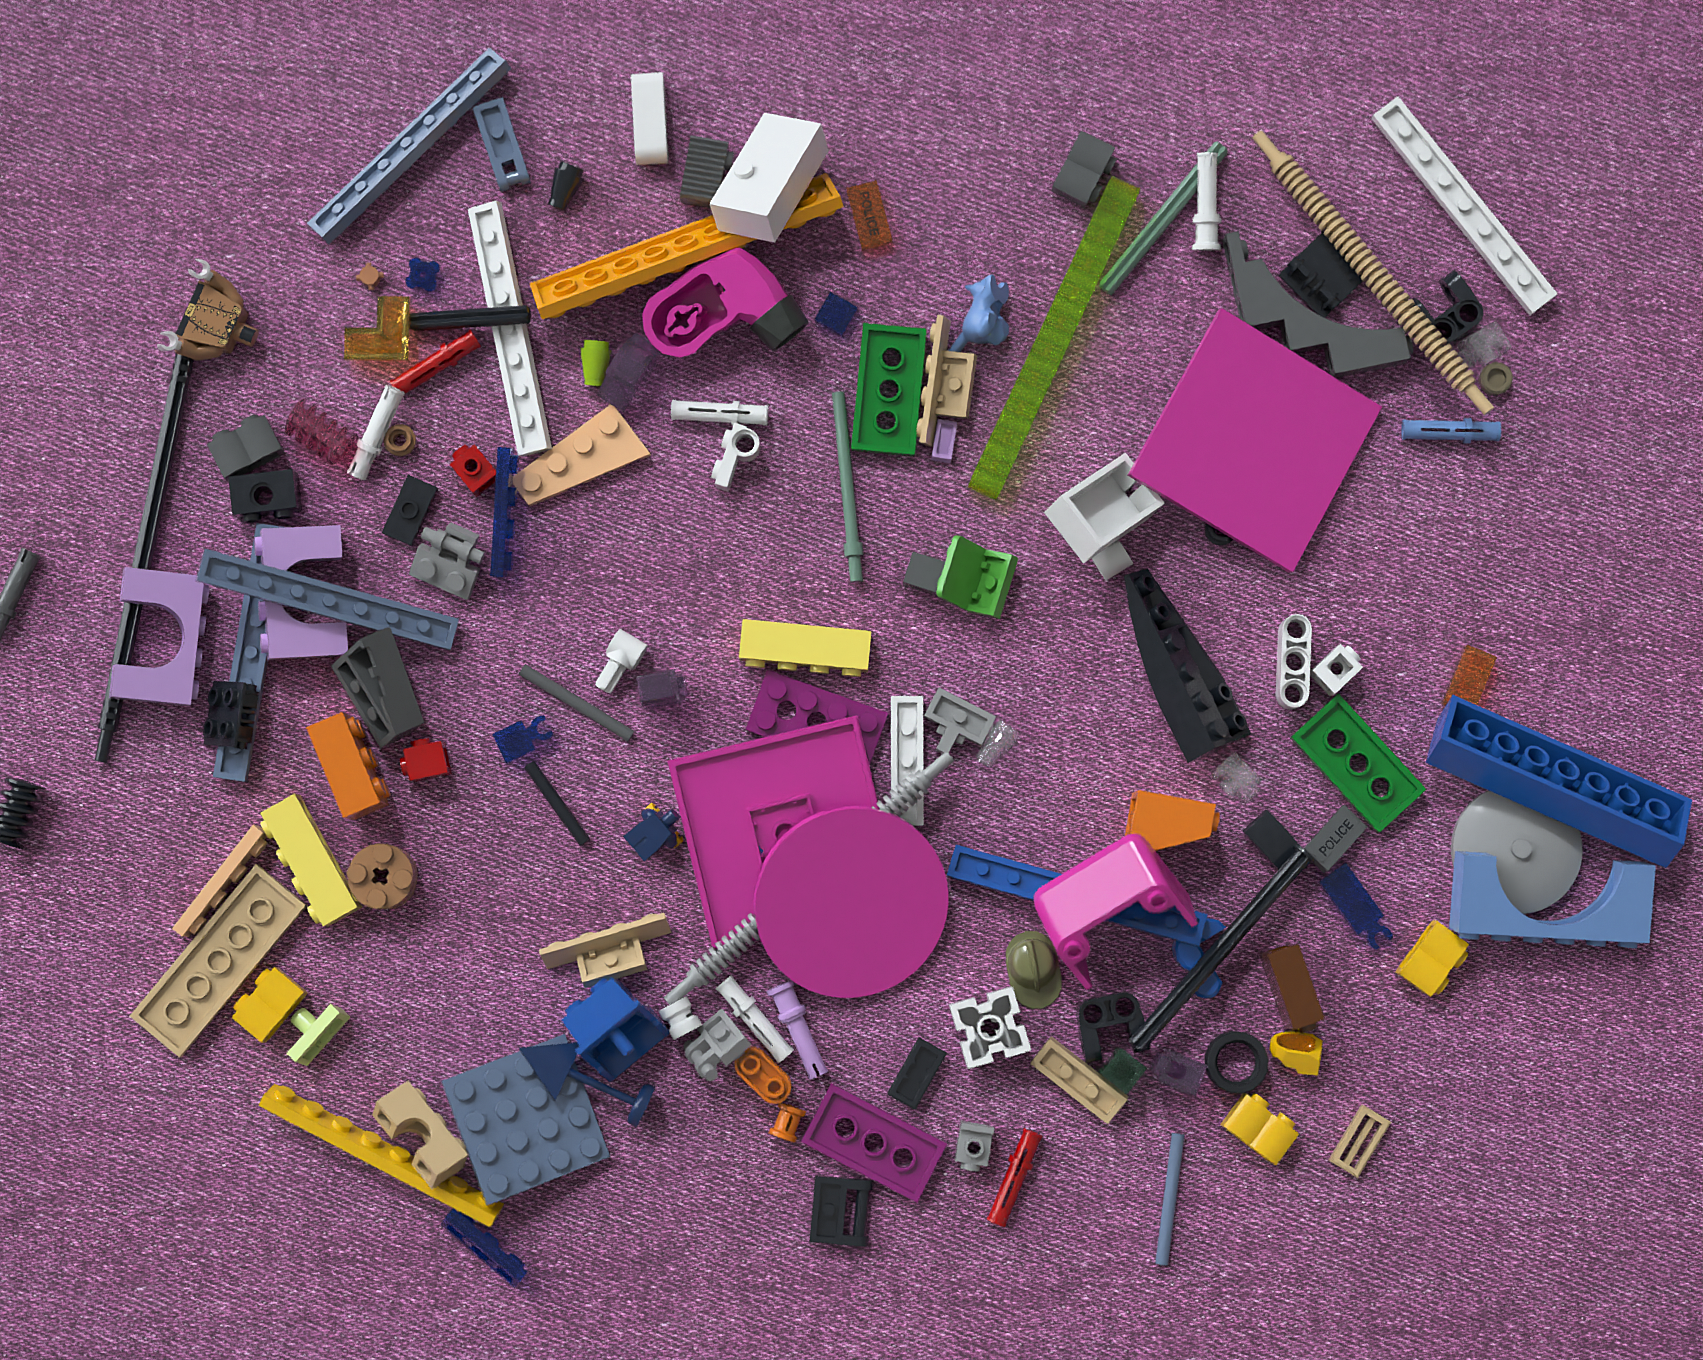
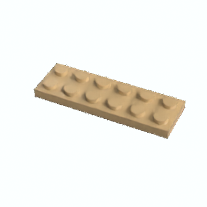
M255 864L132 1012L130 1017L179 1058L183 1057L308 905L261 866Z

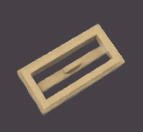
M1361 1104L1328 1160L1358 1178L1391 1122ZM1368 1115L1369 1118L1364 1124L1362 1130L1360 1131L1359 1135L1357 1136L1356 1140L1354 1141L1344 1160H1340L1339 1158L1344 1152L1346 1146L1348 1145L1349 1141L1351 1140L1352 1136L1354 1135L1364 1116ZM1375 1121L1379 1122V1127L1354 1168L1351 1167L1350 1163Z

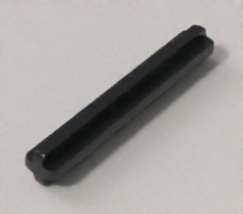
M526 305L420 312L409 315V327L413 331L516 325L531 322V309Z

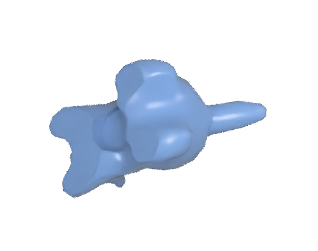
M990 274L972 285H965V289L972 293V306L964 318L962 332L948 351L961 352L968 342L977 344L990 343L996 346L1007 338L1009 325L1000 316V310L1008 300L1009 287L1006 282H1001L997 285L995 276Z

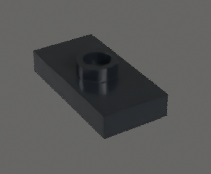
M408 475L381 533L412 547L438 492V488Z
M918 1037L887 1094L916 1110L947 1052Z

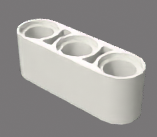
M663 72L631 74L636 165L668 163Z
M1300 614L1291 615L1283 620L1278 629L1275 695L1278 704L1288 710L1302 706L1309 697L1312 627L1308 618ZM1290 622H1296L1302 627V636L1300 638H1293L1289 635L1287 627ZM1288 654H1295L1300 658L1301 667L1299 670L1295 671L1288 668L1286 664ZM1287 686H1294L1298 689L1300 693L1298 702L1292 703L1286 699L1285 689Z

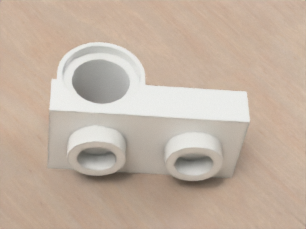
M734 423L732 431L726 429L721 448L726 450L722 461L716 460L711 478L716 479V488L727 492L729 491L738 460L743 462L752 461L760 452V442L757 434L753 430L748 429L747 426ZM742 438H750L755 444L751 451L744 453L736 448L737 442Z

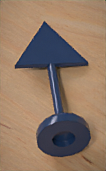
M577 1042L518 1048L554 1100H556L566 1077L569 1076L632 1105L627 1122L635 1128L638 1127L656 1088L651 1084H644L640 1088L637 1097L634 1098L571 1069L577 1056L575 1051L579 1047Z

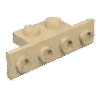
M937 315L936 323L932 324L930 330V341L933 343L932 355H928L926 360V374H929L927 387L923 388L921 394V404L924 406L923 418H920L917 423V437H920L919 442L928 447H933L937 416L969 418L977 361L976 354L947 351L951 321L943 315Z
M665 913L649 914L634 922L615 924L607 930L596 933H584L579 938L566 942L558 941L551 943L548 947L539 949V952L547 969L577 961L582 983L587 988L594 986L603 978L607 980L611 978L618 979L647 970L641 942L672 932Z

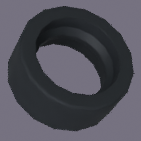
M1229 1031L1218 1035L1210 1042L1205 1052L1204 1066L1209 1079L1217 1087L1229 1093L1243 1094L1254 1090L1263 1082L1268 1072L1269 1059L1265 1047L1256 1037L1246 1032ZM1232 1043H1242L1248 1046L1255 1057V1068L1252 1074L1247 1079L1239 1082L1224 1078L1217 1066L1220 1051L1226 1045Z

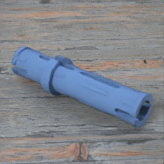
M1464 418L1463 421L1403 419L1401 437L1402 440H1462L1463 444H1470L1471 441L1499 442L1501 438V422L1472 421L1471 418ZM1421 429H1446L1447 432L1421 431ZM1455 429L1480 430L1481 432H1456Z

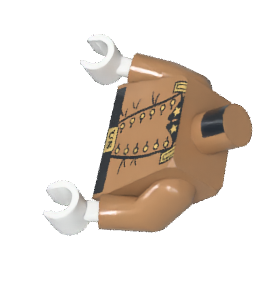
M195 259L202 264V272L196 274L191 269H188V272L192 277L204 278V282H198L176 334L172 331L160 333V335H165L169 338V346L157 344V348L161 351L175 349L177 354L200 361L218 358L223 353L231 354L237 341L252 347L258 338L259 329L245 324L249 313L243 308L244 299L232 282L215 270L210 271V266L205 260Z

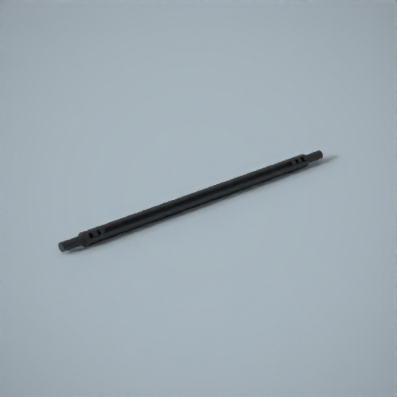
M177 353L175 354L172 368L173 371L170 378L132 568L147 570L151 568L188 385L193 369L194 359ZM124 602L105 698L100 714V722L98 724V729L101 730L94 761L108 762L113 733L118 730L123 699L109 698L112 666L114 664L131 665L143 604Z

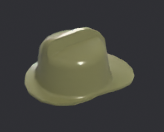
M1025 931L1016 935L1009 942L1006 949V966L1010 986L1013 987L1016 999L1022 1005L1031 1009H1042L1051 1005L1058 998L1062 988L1057 951L1052 941L1046 935L1037 931Z

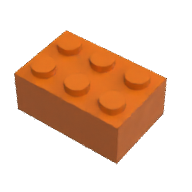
M341 712L306 727L343 818L356 820L389 806L387 797H390L391 793L384 778L380 779L374 769L379 766L373 750L365 747L362 738L366 737V732L360 719L356 720L354 716Z

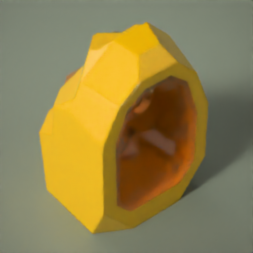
M1294 1031L1280 1032L1271 1038L1269 1050L1273 1057L1280 1059L1286 1067L1296 1069L1298 1074L1318 1076L1323 1040L1313 1034H1300Z

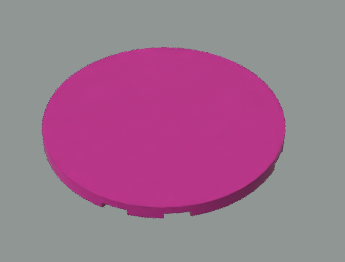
M844 806V808L827 812L822 811L804 819L786 832L775 844L762 865V871L759 875L757 886H755L754 913L758 934L766 952L779 970L789 979L821 995L856 998L873 995L894 987L912 975L927 960L937 945L944 929L948 912L949 893L944 868L938 855L927 839L913 825L895 814L872 809L871 807Z

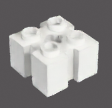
M1012 986L986 993L988 1001L976 1004L975 998L972 997L948 1004L955 1029L957 1031L964 1029L967 1040L959 1043L968 1069L993 1062L991 1053L1001 1050L1006 1058L1031 1051L1024 1025H1015L1012 1014L1019 1013L1020 1010ZM987 1018H990L991 1022L998 1023V1029H994L995 1034L989 1036L987 1032H981V1025H985L983 1021Z

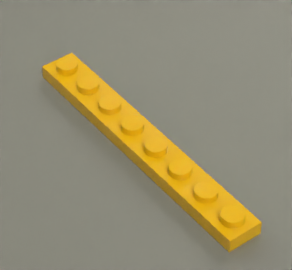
M274 1083L263 1095L258 1105L488 1227L492 1226L504 1206V1203L500 1201L486 1205L481 1191L469 1186L464 1179L456 1176L449 1177L431 1189L413 1167L414 1156L410 1155L408 1150L383 1141L378 1134L372 1131L362 1130L353 1125L346 1117L336 1116L324 1110L323 1106L315 1101H307L301 1098L289 1087L279 1086Z

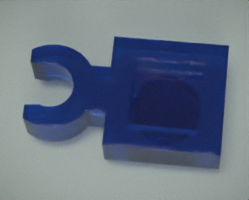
M546 716L536 717L527 728L523 721L520 720L492 734L507 764L535 751L536 748L533 741L537 739L546 741L554 736L553 731L545 734H540L538 731V725L547 720Z

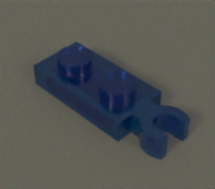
M1343 863L1318 881L1355 934L1359 935L1365 930L1367 933L1366 941L1372 949L1377 950L1380 948L1375 942V935L1378 932L1383 933L1387 940L1393 938L1392 932L1387 927L1380 926L1377 922L1384 917V914L1347 863Z

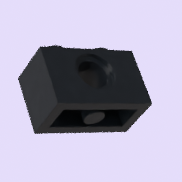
M293 469L228 477L232 515L242 519V523L261 522L262 516L274 515V519H289L294 517V512H302L298 473ZM265 490H272L273 498L271 502L266 505H260L259 495Z

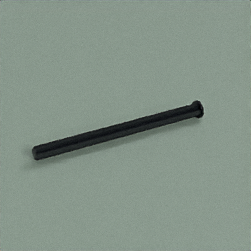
M1298 845L1293 847L1295 852L1130 1038L1129 1042L1135 1049L1142 1052L1151 1044L1308 864L1313 865L1315 863L1314 858L1306 850Z

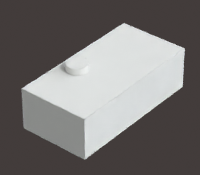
M769 113L763 114L710 202L718 231L776 242L829 151L821 123Z

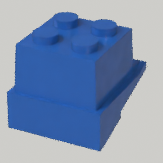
M603 978L590 989L593 993L583 1002L580 999L576 1000L565 1010L567 1015L561 1021L579 1044V1047L575 1049L576 1053L611 1083L670 1033L653 1009L640 1003L622 982L614 978L610 980Z

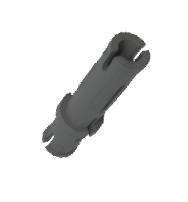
M21 548L0 594V640L10 619L15 618L17 604L38 560L41 558V556L24 548Z

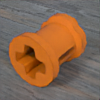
M781 1102L778 1104L780 1111L775 1125L769 1129L768 1133L795 1143L797 1139L795 1133L801 1117L805 1116L806 1111Z

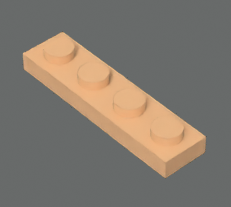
M252 825L172 929L182 937H189L191 934L196 935L201 931L207 922V919L204 918L211 908L217 909L227 897V893L224 892L231 882L236 884L244 876L248 869L245 867V864L252 856L255 858L259 856L267 846L268 842L265 841L267 835L263 828Z

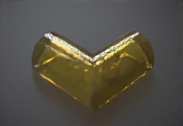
M377 296V328L345 327V361H409V296Z

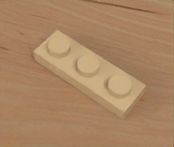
M1052 1036L1030 1062L1031 1065L1106 1124L1111 1121L1128 1100V1096Z

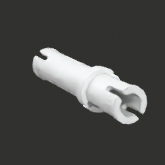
M385 385L362 439H358L356 444L358 448L347 473L361 480L367 479L376 455H380L382 451L380 446L399 403L405 394L403 391L393 386Z
M672 400L671 419L731 423L732 426L734 423L767 426L768 405L740 404V401H733L732 404Z
M732 975L715 988L734 1009L732 1013L736 1017L740 1016L776 1059L777 1063L785 1059L794 1050L755 1005L754 1002L756 1000L754 997H749Z

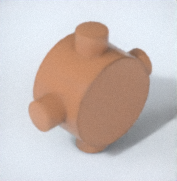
M368 262L365 263L366 266L361 269L360 274L356 275V280L362 281L368 287V290L371 291L375 290L374 287L379 284L380 278H384V273L378 272L372 266V263Z

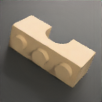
M407 1081L376 1101L372 1115L391 1139L404 1132L417 1133L424 1139L426 1145L416 1151L412 1165L431 1189L463 1169L468 1157L464 1143L459 1138L453 1137L447 1129L443 1117L439 1113L432 1111L427 1104L425 1095L420 1089L414 1088Z

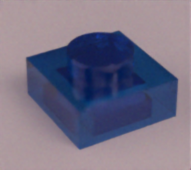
M830 292L815 317V322L843 337L858 311V307Z

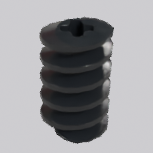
M5 778L4 782L12 788L11 790H0V794L7 799L6 802H0V810L2 811L0 815V843L23 849L24 846L17 839L28 838V833L21 827L33 825V821L26 814H37L38 809L31 802H41L43 798L36 790H45L46 788L19 778Z

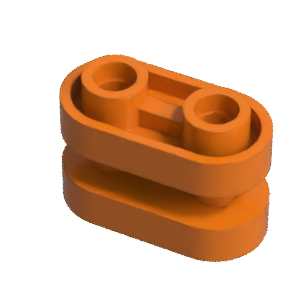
M750 1046L740 1058L735 1060L734 1066L737 1074L763 1100L768 1103L777 1104L783 1102L789 1096L792 1087L790 1077L762 1049Z

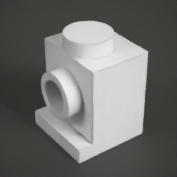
M1339 644L1310 670V676L1329 696H1332L1363 667L1358 663L1361 660L1359 655L1351 647L1346 646L1344 648ZM1333 663L1341 666V673L1339 675L1332 673L1331 665Z

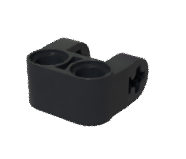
M1453 270L1439 280L1443 293L1453 305L1444 313L1434 319L1417 298L1414 297L1412 299L1415 302L1414 306L1417 305L1421 309L1420 312L1426 315L1424 319L1428 318L1431 321L1430 325H1434L1437 329L1447 332L1449 339H1446L1447 343L1445 345L1450 344L1451 346H1454L1474 332L1484 315L1483 307L1471 288ZM1459 312H1470L1474 317V321H1463Z
M1117 992L1089 998L1078 1005L1076 1017L1085 1063L1102 1060L1096 1028L1126 1022L1130 1040L1145 1022L1138 999L1134 995L1127 992ZM1121 998H1128L1132 1003V1010L1126 1016H1120L1115 1010L1116 1002ZM1090 1004H1095L1100 1009V1017L1094 1023H1088L1083 1016L1084 1009ZM1131 1045L1133 1053L1140 1052ZM1150 1045L1144 1051L1150 1050Z

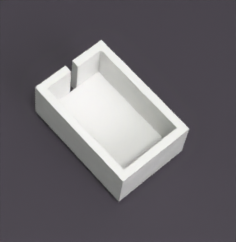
M1126 453L1062 494L1044 512L1083 564L1148 520L1165 504L1156 492L1144 485H1141L1129 497L1126 495L1125 492L1137 482L1127 476L1134 463Z

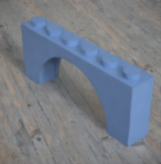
M1455 851L1449 929L1459 933L1460 938L1476 940L1479 939V934L1491 935L1492 940L1511 941V936H1523V941L1531 943H1543V938H1555L1554 943L1574 945L1575 939L1586 940V944L1591 946H1606V941L1618 942L1617 946L1625 948H1637L1638 943L1650 942L1655 865L1641 861L1613 860L1608 881L1600 895L1591 905L1571 917L1544 921L1525 916L1506 897L1497 874V856L1484 852Z

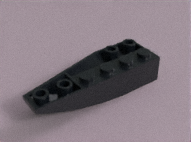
M1148 568L1124 576L1131 620L1147 677L1187 763L1206 757L1250 736L1251 732L1247 726V721L1243 714H1241L1230 687L1226 684L1215 664Z

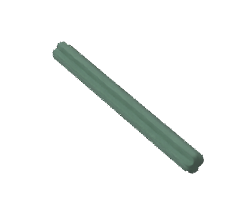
M1216 141L1207 152H1210V154L1213 152L1218 153V166L1227 155L1228 150ZM1198 163L1100 281L1099 287L1105 293L1112 295L1197 192Z

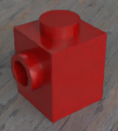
M429 738L411 741V747L403 749L404 757L400 758V765L403 776H409V781L418 782L452 774L445 742L437 741L430 743Z

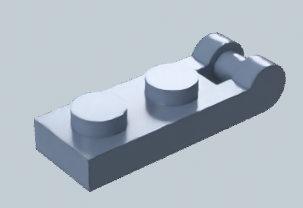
M503 97L472 107L500 191L510 190L509 186L518 183L522 185L531 183ZM515 163L517 170L505 174L503 166Z

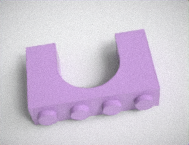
M340 525L261 529L260 537H254L255 556H261L263 565L285 571L293 565L302 562L340 560L342 558ZM266 600L258 601L259 621H265L266 634H260L261 653H267V660L342 656L348 651L346 622L303 623L291 617L280 604Z
M130 567L123 569L120 602L152 605L165 609L177 620L181 629L182 642L176 657L170 663L161 667L147 668L114 664L112 666L109 698L181 706L191 705V699L197 700L199 681L194 680L195 667L200 668L202 661V649L197 648L198 635L204 636L206 617L200 616L201 605L207 604L209 596V585L197 582V575Z

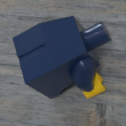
M650 803L641 812L644 821L637 824L623 836L643 861L652 857L664 845L672 849L684 841L683 837L678 836L680 833L673 826L680 819L679 814L674 809H670L664 815L661 810L654 808L656 806L654 803Z

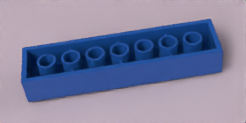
M1452 695L1439 715L1425 763L1665 868L1668 867L1684 846L1692 799L1455 695Z

